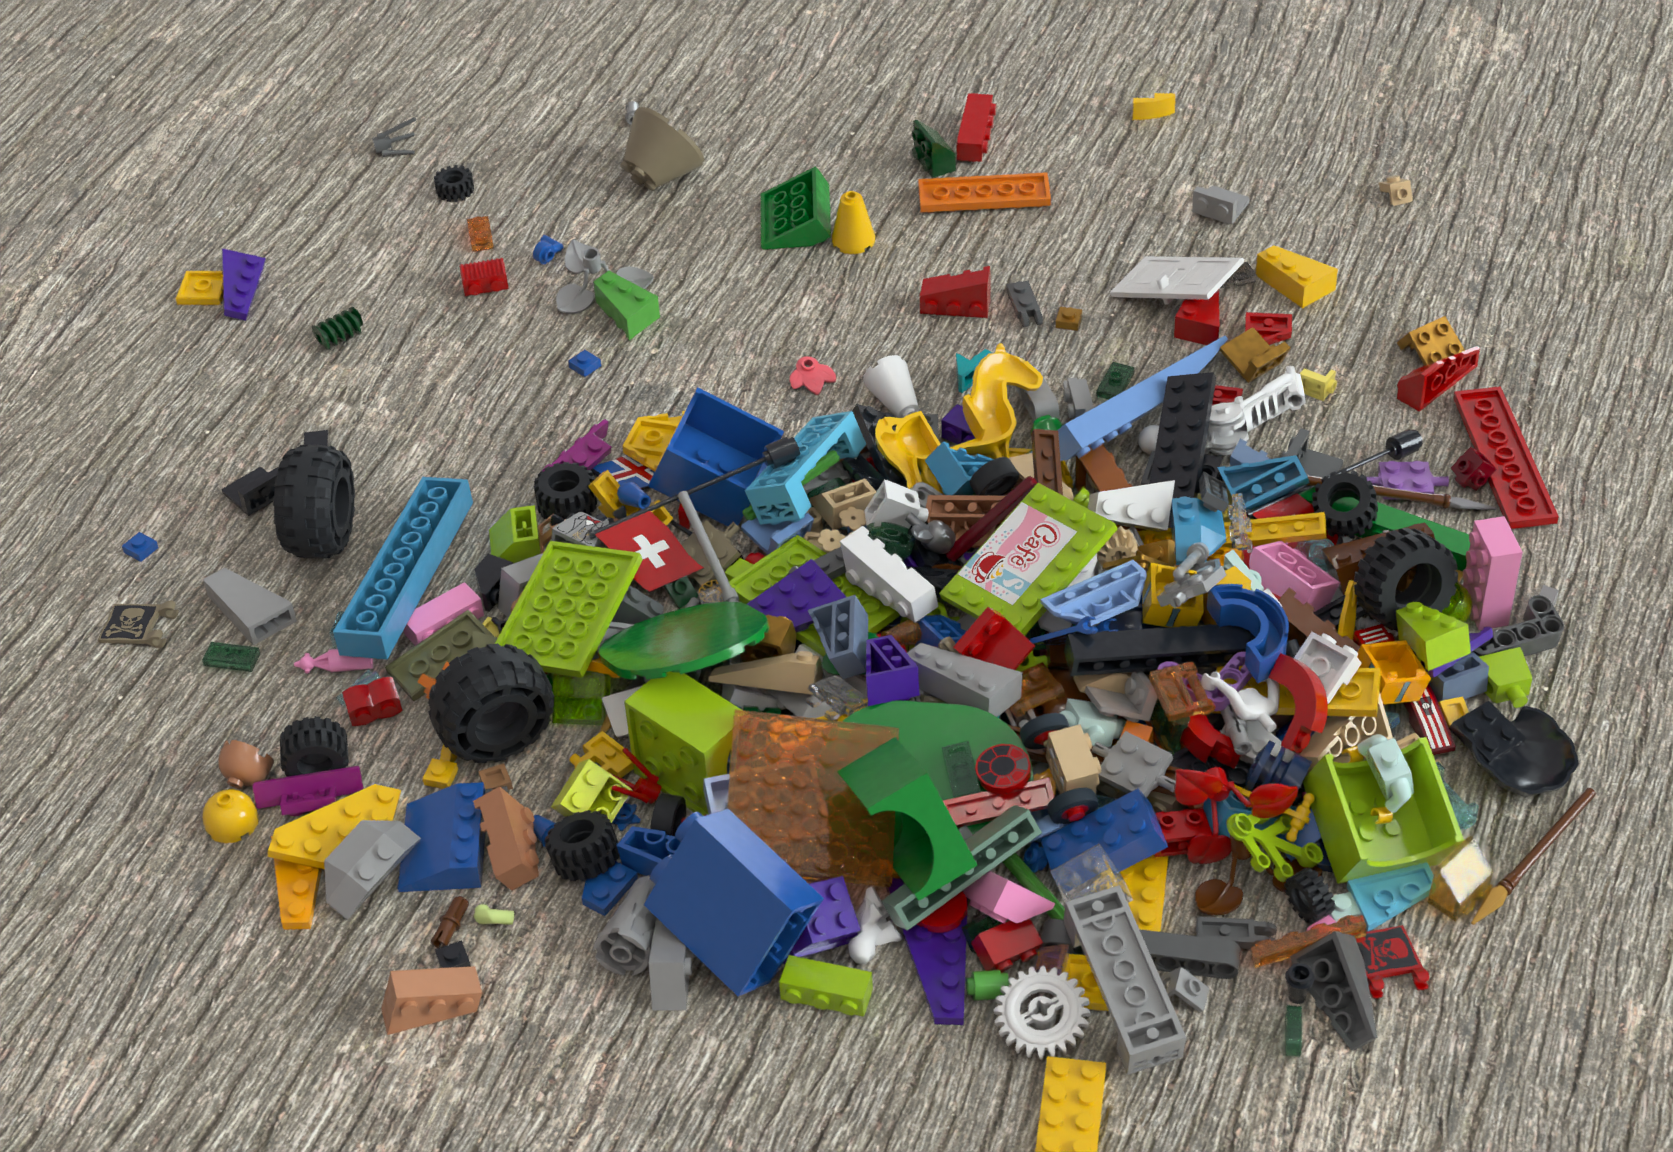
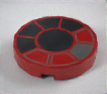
M999 744L991 746L981 753L976 761L975 771L977 779L981 782V786L984 789L996 794L1012 793L1013 789L1018 787L1020 789L1025 786L1030 779L1031 763L1028 755L1021 748L1011 744Z

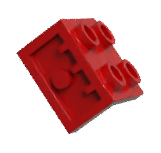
M987 607L954 645V648L964 656L1016 670L1035 648V645L1000 612Z

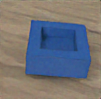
M583 350L568 360L570 369L586 377L601 367V360L587 350Z
M138 532L122 545L125 554L140 562L159 548L156 540L141 532Z

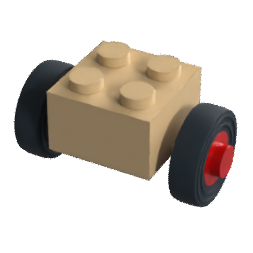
M1060 713L1044 714L1024 724L1020 729L1023 745L1027 749L1032 750L1047 748L1046 759L1060 794L1047 805L1052 822L1055 824H1069L1094 812L1098 808V800L1095 793L1096 787L1099 785L1098 774L1101 773V766L1098 758H1093L1091 754L1092 743L1089 734L1083 733L1080 724L1069 727L1066 717Z

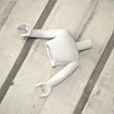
M1212 672L1211 676L1207 673L1203 674L1200 681L1201 687L1209 691L1218 688L1224 693L1238 718L1246 721L1259 720L1267 732H1272L1276 729L1277 725L1270 716L1275 715L1278 711V682L1270 678L1264 680L1268 686V697L1266 698L1254 688L1237 692L1233 687L1220 679L1218 672Z

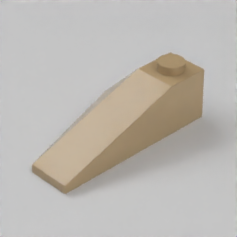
M799 651L797 653L717 667L710 674L709 682L813 695L823 678V669L820 656H814L808 651Z

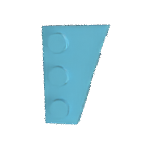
M1428 863L1357 878L1347 882L1348 892H1351L1361 912V919L1367 932L1435 893L1438 888V883Z

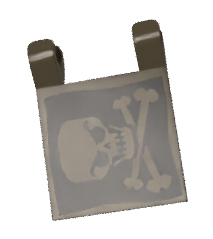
M166 601L163 604H114L98 638L99 643L148 644L156 648L164 647L166 639H161L163 632L159 629L153 630L159 615L168 619L177 618L179 610H174L176 603L174 601Z

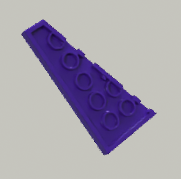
M810 559L751 600L747 605L764 615L784 616L792 620L795 631L798 633L809 629L810 624L814 623L808 612L809 609L846 598V596L814 560Z

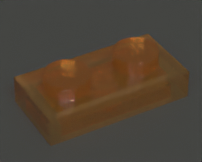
M488 216L467 219L472 252L494 249Z

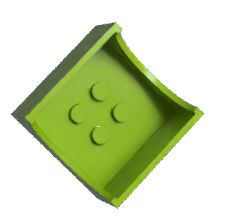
M666 672V677L650 679L624 701L631 753L652 774L659 777L657 783L662 786V792L683 796L686 800V808L694 813L700 812L703 816L705 814L709 815L704 795V779L727 774V761L733 742L743 726L750 720L748 713L685 673ZM633 763L634 773L644 779L647 778Z
M1426 737L1418 738L1409 746L1400 749L1412 774L1414 793L1411 794L1410 799L1393 813V819L1390 823L1375 824L1378 820V815H1370L1372 808L1385 807L1386 799L1367 760L1338 763L1333 761L1334 756L1332 753L1325 754L1304 778L1303 785L1306 794L1312 793L1315 797L1314 802L1311 803V808L1337 884L1422 863H1428L1429 867L1439 865L1464 841Z

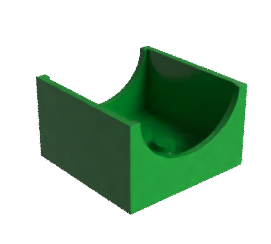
M896 737L837 771L840 778L871 816L882 811L901 812L902 820L899 836L894 845L883 855L918 901L977 866L974 857L929 774Z

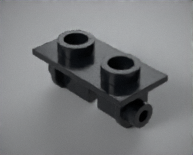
M859 454L857 459L847 457L842 462L843 469L848 472L855 482L866 479L876 492L883 481L886 480L862 454Z

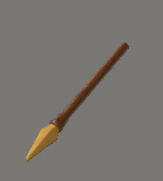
M1587 788L1513 871L1499 881L1496 887L1488 891L1471 922L1472 925L1503 906L1506 897L1512 893L1519 880L1596 796V792L1592 788Z

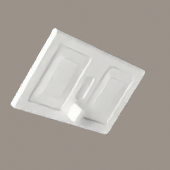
M1145 256L1112 289L1110 294L1111 297L1163 298L1165 305L1169 304L1173 299L1209 300L1244 263V258Z

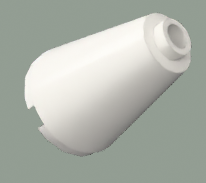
M898 355L887 356L879 359L876 367L872 369L870 366L863 376L865 386L897 418H904L909 414L919 411L908 366L904 359L902 360Z

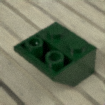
M914 120L912 130L914 147L912 148V154L915 160L922 164L924 171H927L932 178L956 171V153L936 130L919 120Z

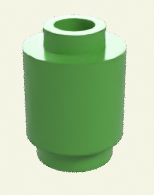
M1000 970L971 972V978H966L967 995H972L974 1001L995 1000L997 996H1005L1001 992V987H1009L1008 973H1001Z

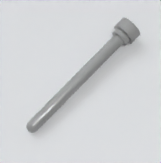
M1200 542L1192 544L1187 550V558L1174 570V578H1183L1195 564L1205 562L1209 556L1208 547Z

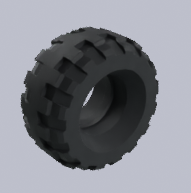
M300 445L295 449H290L282 457L283 460L279 464L278 474L275 479L273 506L277 539L285 551L292 553L296 557L331 558L333 555L340 554L345 549L352 532L355 512V488L351 462L343 451L336 450L333 446Z
M497 643L487 644L483 648L475 647L467 651L468 653L461 657L457 656L449 662V666L445 670L442 669L435 678L436 684L431 687L428 704L431 709L428 711L429 717L438 737L445 748H449L452 754L465 761L473 760L475 763L485 764L487 761L506 760V757L516 756L523 752L524 748L528 745L534 744L540 738L542 730H546L554 706L552 686L538 661L531 654H526L516 646L505 644L503 647Z

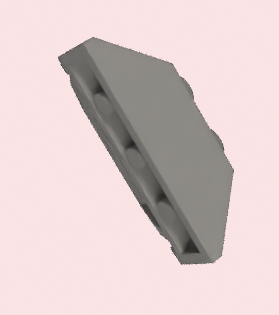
M361 820L324 860L326 903L344 919L348 920L415 847L421 838L401 821Z

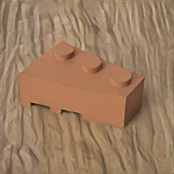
M500 786L474 800L475 809L481 810L484 822L480 823L482 832L487 831L491 843L487 846V851L495 878L512 891L539 877V858L536 854L535 845L537 838L534 833V815L528 807L521 805Z
M476 967L390 971L381 1007L387 1035L477 1012L482 990Z

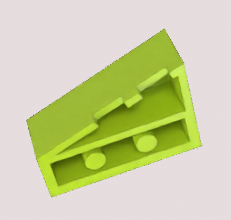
M1411 602L1406 607L1396 610L1399 640L1407 641L1411 649L1416 653L1418 660L1425 663V668L1428 671L1471 653L1467 623L1459 621L1455 617L1445 615L1436 609L1424 606L1420 602Z

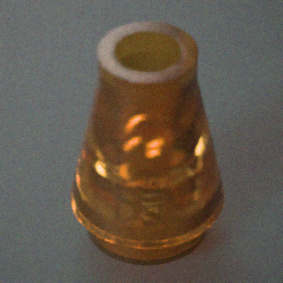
M905 620L891 629L883 631L881 637L892 635L900 645H915L921 639L922 633L917 622Z

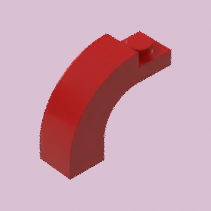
M1280 653L1269 678L1288 688L1295 701L1294 718L1281 746L1301 754L1302 750L1310 742L1312 730L1322 733L1328 713L1327 696L1321 680L1310 667L1299 660Z
M1195 683L1186 685L1190 689H1198L1200 687ZM1181 696L1175 713V726L1184 746L1204 763L1211 756L1220 763L1235 769L1242 755L1235 752L1231 738L1222 734L1210 724L1206 716L1207 708Z

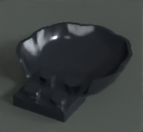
M1487 701L1452 722L1449 727L1455 736L1472 752L1477 765L1487 772L1489 777L1499 787L1523 797L1558 791L1569 781L1571 773L1579 765L1573 741L1560 729L1554 718L1537 708L1524 706L1513 721H1509L1490 701Z

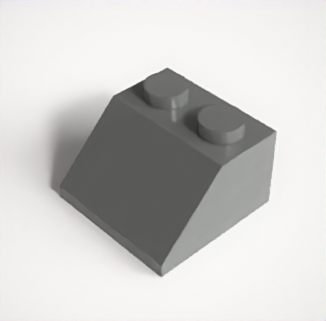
M629 586L612 622L637 624L663 614L664 606L641 593L638 589Z

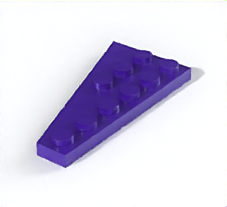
M885 878V887L889 895L905 884L901 879ZM968 913L956 929L948 932H930L928 928L923 926L921 928L917 924L909 930L900 927L910 957L914 962L919 982L922 984L934 1024L964 1025Z

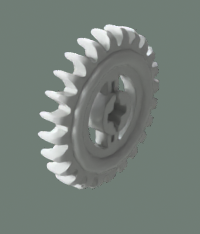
M1041 966L1037 973L1033 967H1030L1028 975L1019 971L1018 980L1010 977L1008 982L1011 987H1001V992L1005 996L996 997V1002L1001 1004V1006L994 1008V1014L1001 1015L996 1018L995 1025H1004L999 1030V1035L1003 1037L1009 1034L1006 1039L1007 1046L1017 1042L1015 1047L1016 1053H1020L1026 1047L1028 1058L1031 1057L1034 1050H1037L1040 1060L1043 1059L1045 1050H1048L1051 1057H1055V1048H1059L1063 1054H1066L1065 1043L1075 1048L1076 1041L1073 1036H1078L1081 1039L1084 1038V1033L1079 1027L1088 1028L1089 1023L1083 1017L1091 1015L1090 1010L1083 1007L1089 1005V999L1080 997L1084 995L1085 989L1082 987L1075 988L1078 983L1077 979L1067 981L1068 972H1063L1058 976L1056 967H1053L1047 973L1045 966ZM1045 992L1056 996L1053 999L1045 996L1035 997L1031 1000L1028 1011L1022 1015L1020 1014L1023 1002L1030 995ZM1063 1008V1016L1060 1022L1051 1028L1056 1021L1055 1011ZM1039 1011H1042L1043 1014H1047V1015L1043 1017L1042 1014H1040V1013L1037 1014V1013H1038ZM1032 1024L1033 1027L1036 1028V1029H1038V1030H1035V1029L1029 1027L1028 1025Z

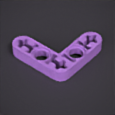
M1246 652L1236 653L1219 672L1221 680L1232 678L1237 681L1236 684H1228L1237 692L1241 691L1253 677L1244 665ZM1167 661L1159 665L1157 682L1162 687L1212 711L1224 710L1230 704L1229 699L1218 688L1209 691L1201 687L1202 675L1175 662ZM1195 683L1200 687L1198 689H1190L1186 685Z

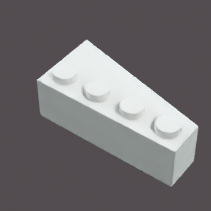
M861 526L840 541L846 567V578L852 585H857L868 595L874 596L885 606H890L901 616L907 617L915 623L938 607L935 587L912 567L907 570L902 559L897 554L892 556L883 549L885 544L878 538L873 541L868 536L869 530L864 526Z

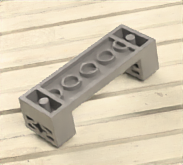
M1115 886L1065 902L1064 926L1073 947L1082 946L1117 1029L1118 1041L1116 1049L1127 1075L1182 1058L1186 1035L1121 886Z

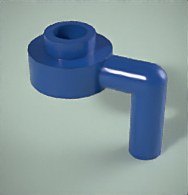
M543 235L533 250L534 260L541 264H547L554 258L555 253L563 250V244Z

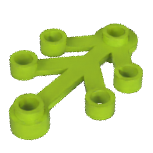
M1251 812L1250 815L1244 813L1233 814L1227 819L1226 825L1229 834L1236 840L1244 843L1253 856L1250 861L1251 866L1257 872L1267 869L1270 866L1271 859L1276 866L1274 868V875L1279 881L1285 882L1287 878L1293 876L1292 867L1286 863L1279 851L1296 857L1299 864L1303 867L1312 868L1323 859V853L1315 843L1309 842L1303 847H1299L1276 837L1278 834H1286L1290 831L1292 819L1287 815L1280 816L1275 820L1274 824L1262 831L1254 828V825L1256 823L1264 824L1270 818H1257ZM1255 840L1260 842L1268 856L1261 852Z

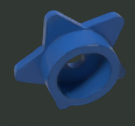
M624 802L612 822L617 824L620 831H624L629 824L640 823L641 819L635 814L637 805Z

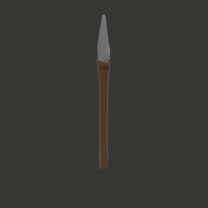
M1307 475L1310 483L1306 485L1316 486L1317 483L1322 484L1321 479L1323 477ZM1373 485L1376 496L1428 503L1445 509L1453 507L1457 509L1497 510L1496 507L1464 498L1451 497L1449 494H1429Z

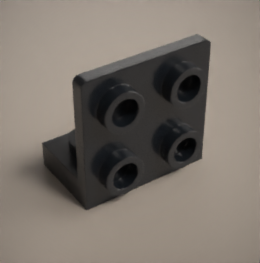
M258 467L222 488V492L244 513L250 516L273 502L278 467L270 472H267L262 467Z

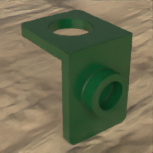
M687 577L664 586L679 609L687 605L691 598L698 597V593Z

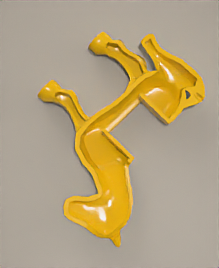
M999 343L996 346L995 352L989 353L975 368L971 395L963 396L964 416L976 439L950 448L954 450L959 448L966 449V454L976 455L978 453L992 455L993 459L999 457L1010 458L1009 443L1017 423L1014 410L1007 398L1006 385L1016 386L1027 391H1036L1043 382L1041 373L1028 361L1007 353L1004 345ZM922 411L914 412L904 418L884 417L879 419L875 428V441L878 450L890 464L903 474L907 481V488L910 489L916 483L924 482L945 495L942 492L941 485L925 462V459L940 445V442ZM897 425L896 430L893 431L892 426Z

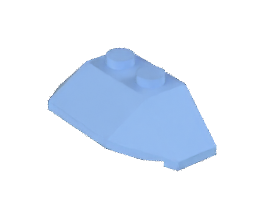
M1131 560L1040 599L1041 604L1054 616L1075 625L1083 617L1093 616L1096 620H1091L1088 626H1092L1138 606L1147 573L1138 563Z

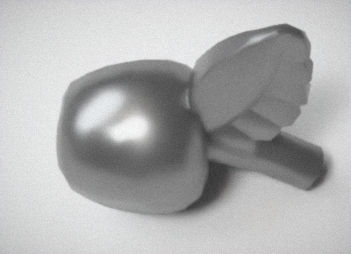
M913 513L906 517L905 520L913 526L911 533L916 539L921 541V544L927 550L937 554H945L954 546L956 535L944 522L933 520L926 525Z

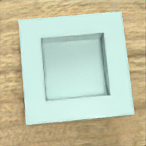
M1351 892L1334 895L1331 898L1335 901L1333 906L1335 909L1329 915L1339 925L1360 920L1361 912Z

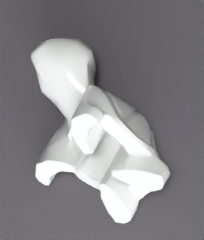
M873 886L866 889L863 903L856 913L861 931L848 944L849 954L858 964H866L874 957L875 945L899 942L903 939L892 921L887 922L886 918L889 914L882 905L879 895Z

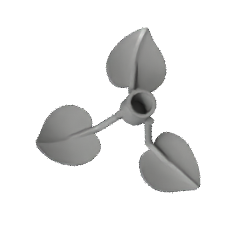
M572 239L565 254V266L569 272L574 274L584 272V282L582 287L577 284H568L558 291L556 295L557 308L560 312L568 314L585 311L594 301L593 292L586 290L588 273L595 274L599 272L601 267L606 272L610 271L606 262L601 260V255L597 248ZM623 267L616 273L643 289H646L654 279L652 274L636 267Z

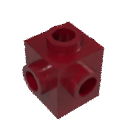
M1472 447L1460 456L1450 468L1455 473L1456 477L1454 479L1464 488L1469 486L1476 491L1497 470L1484 454Z

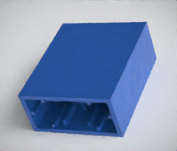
M729 809L703 816L700 812H695L680 824L675 833V837L681 843L674 855H669L662 859L651 872L650 880L655 886L645 901L644 906L737 996H740L771 983L824 898Z

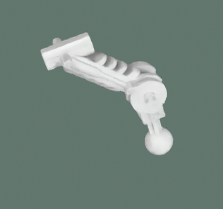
M1287 366L1283 375L1269 382L1259 392L1244 401L1242 396H1238L1232 403L1213 405L1204 454H1208L1210 451L1218 455H1230L1233 453L1240 438L1247 442L1249 439L1248 432L1255 427L1277 417L1290 408L1291 410L1300 409L1306 402L1301 376L1295 372L1294 366ZM1158 425L1144 427L1139 434L1138 444L1142 451L1148 455L1151 454V451H1155L1159 430Z

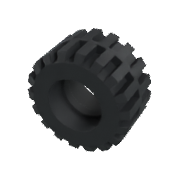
M564 462L563 464L556 463L552 467L544 468L545 471H541L538 474V478H535L534 491L537 509L541 513L542 518L547 519L552 514H556L563 519H567L572 513L583 512L591 515L590 512L595 511L597 497L588 487L594 481V476L591 470H587L586 466H579V463L575 462L573 464H569V462Z
M1341 470L1340 474H1336V471L1330 473L1331 477L1329 478L1324 476L1321 479L1322 484L1317 483L1315 486L1316 492H1313L1312 504L1314 513H1325L1328 535L1334 537L1335 534H1338V538L1339 536H1349L1352 539L1355 538L1354 534L1359 533L1360 536L1365 534L1364 529H1370L1373 526L1372 521H1376L1378 512L1376 492L1371 481H1367L1366 476L1363 474L1358 476L1357 471L1353 470L1351 473H1347V470ZM1343 497H1351L1359 501L1354 509L1347 512H1339L1332 508L1333 503Z
M314 716V718L305 717L301 721L296 720L292 722V725H287L284 728L285 731L280 735L281 769L285 771L287 777L341 769L348 766L346 730L344 727H340V724L336 721L331 722L329 718L321 719L317 716Z
M598 811L576 812L571 816H566L563 820L555 823L554 828H551L548 831V836L545 837V846L557 875L561 876L564 880L569 879L575 882L577 880L586 881L589 878L598 877L597 875L607 872L609 867H613L616 863L615 860L619 859L620 856L616 846L619 842L611 821L607 815L601 814Z

